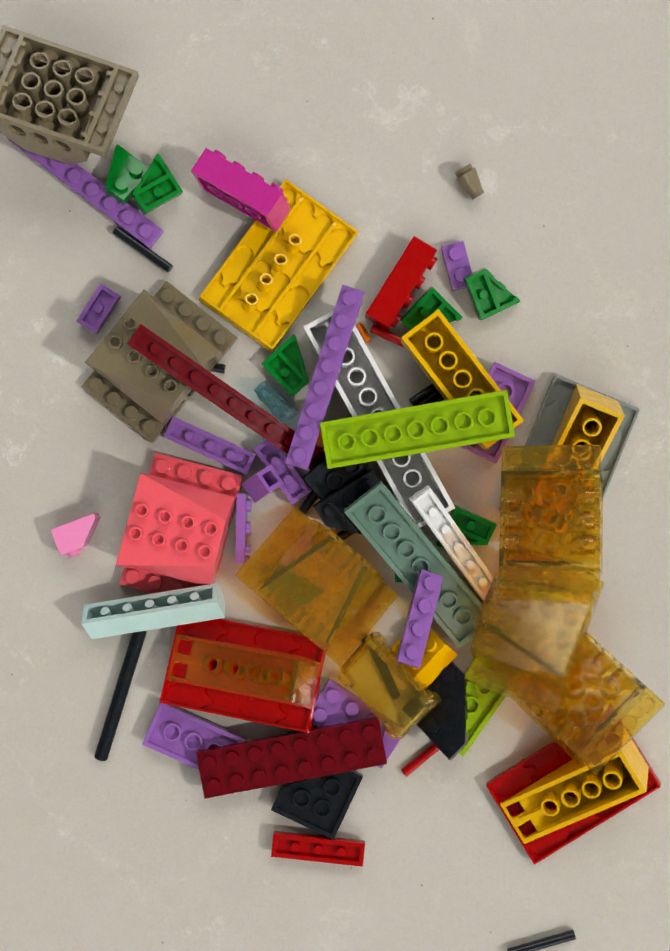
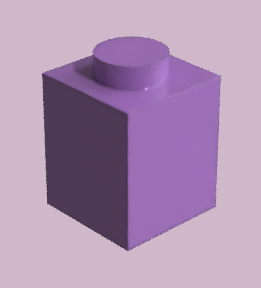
M269 465L257 472L242 485L253 502L256 503L284 483L273 466Z

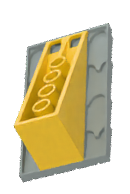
M555 374L504 494L499 511L584 546L640 411L639 408Z

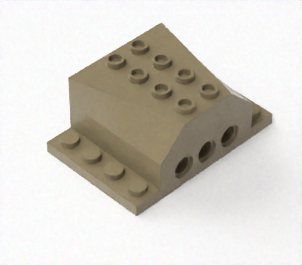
M3 25L0 31V133L29 152L68 165L87 162L90 153L106 158L139 78L138 71Z
M168 281L163 284L154 297L143 289L85 361L94 371L81 386L151 443L157 440L170 424L172 417L178 414L195 391L126 344L138 325L142 324L209 372L219 363L238 339L237 336Z

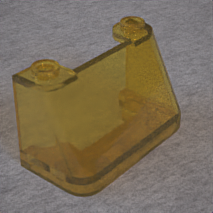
M372 632L338 669V679L344 686H350L386 726L385 731L392 739L397 737L401 740L442 699L435 691L433 693L429 689L425 691L428 687L425 683L423 684L405 664L395 662L397 655L392 651L390 645L384 646L386 644L384 636L380 632Z

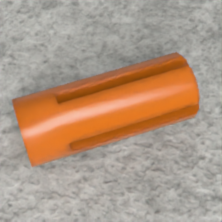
M363 323L357 324L356 328L365 344L370 342L371 338Z

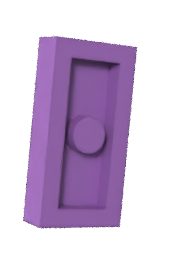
M464 241L442 246L441 251L452 292L465 289L466 285L463 278L472 274Z
M100 283L76 322L97 335L121 299V296Z

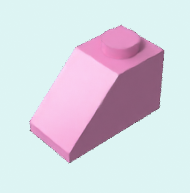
M94 513L51 529L60 556L68 554L70 558L82 553L81 549L88 546L101 518L99 513Z

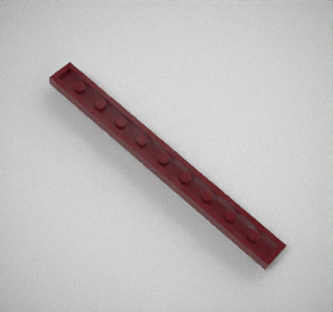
M142 324L138 325L127 341V345L288 454L294 437V430ZM317 446L309 465L310 470L326 457L325 452Z

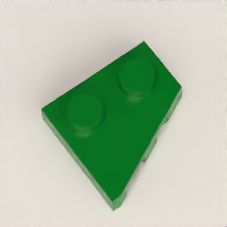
M117 144L105 184V192L124 205L131 197L148 167Z
M430 287L400 321L411 330L438 309L449 323L459 321L463 317L433 287Z
M293 334L262 363L263 367L292 398L309 383L298 342Z

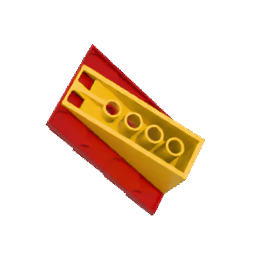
M612 705L558 737L552 743L522 759L516 765L498 774L488 781L486 786L535 865L661 787V782Z

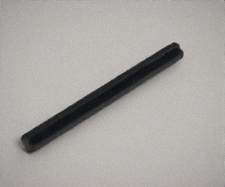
M146 631L134 632L131 635L94 758L99 761H106L108 759L146 637Z

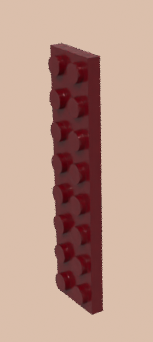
M378 716L313 728L309 733L297 731L198 750L196 752L204 799L387 764Z

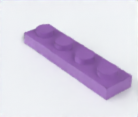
M174 416L164 435L165 438L246 475H248L257 455Z
M423 569L419 570L395 662L420 668L444 576Z

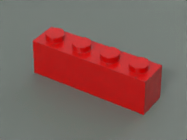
M413 236L367 310L365 318L388 331L391 326L396 328L402 318L399 315L403 307L406 309L409 307L414 298L411 296L415 288L420 289L426 279L423 276L426 269L431 271L435 265L437 249Z

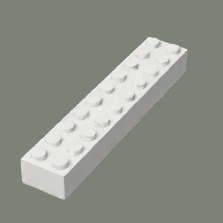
M334 310L303 326L304 332L318 358ZM354 325L335 385V389L351 417L400 409L392 391ZM425 452L375 461L394 497L419 527L427 523L409 498L427 485L430 486L447 512L455 509Z

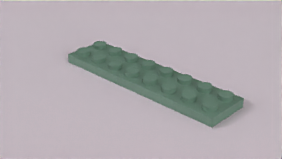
M382 481L378 482L344 509V513L412 593L414 592L419 570L423 569L444 576L433 618L458 648L495 621L486 607Z

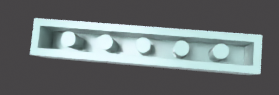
M218 583L86 604L83 608L81 625L91 639L220 619L225 618V597Z

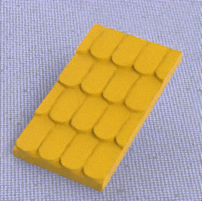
M287 179L284 180L280 187L284 191L283 194L288 200L287 203L291 211L278 231L274 232L259 222L254 221L199 297L200 302L271 353L359 233L358 230Z

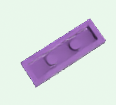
M267 440L253 448L266 467L269 465L273 466L284 483L280 488L292 505L311 492L294 466L285 463L287 456L281 449Z
M237 494L235 563H245L246 558L251 556V544H247V535H251V521H247V512L252 510V499H248V494Z

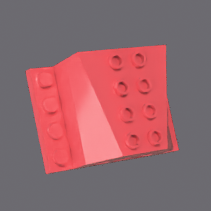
M155 453L149 474L140 473L116 562V565L124 566L119 585L149 593H158L215 583L243 475Z

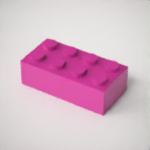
M205 148L191 170L203 190L274 232L278 231L291 211L281 187L274 183L271 185L267 184L259 174L255 172L250 174L245 171L244 166L236 161L231 163L218 150L212 152Z

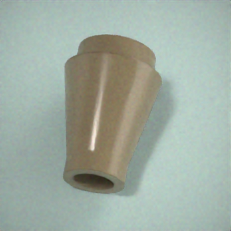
M471 163L455 173L456 181L471 196L472 200L484 193L476 168H473Z

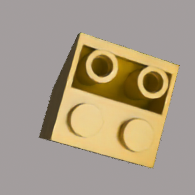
M430 629L420 668H414L402 663L399 664L417 682L427 688L458 654ZM401 637L388 650L395 660Z

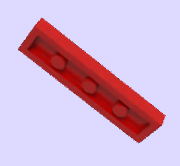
M274 831L271 857L363 867L365 841L336 837L332 840L326 836Z

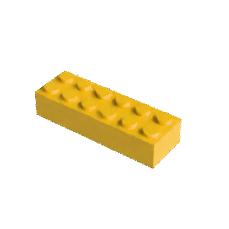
M439 309L401 337L400 342L445 401L501 391ZM510 403L513 427L515 428L524 420ZM498 440L478 444L483 450H486Z

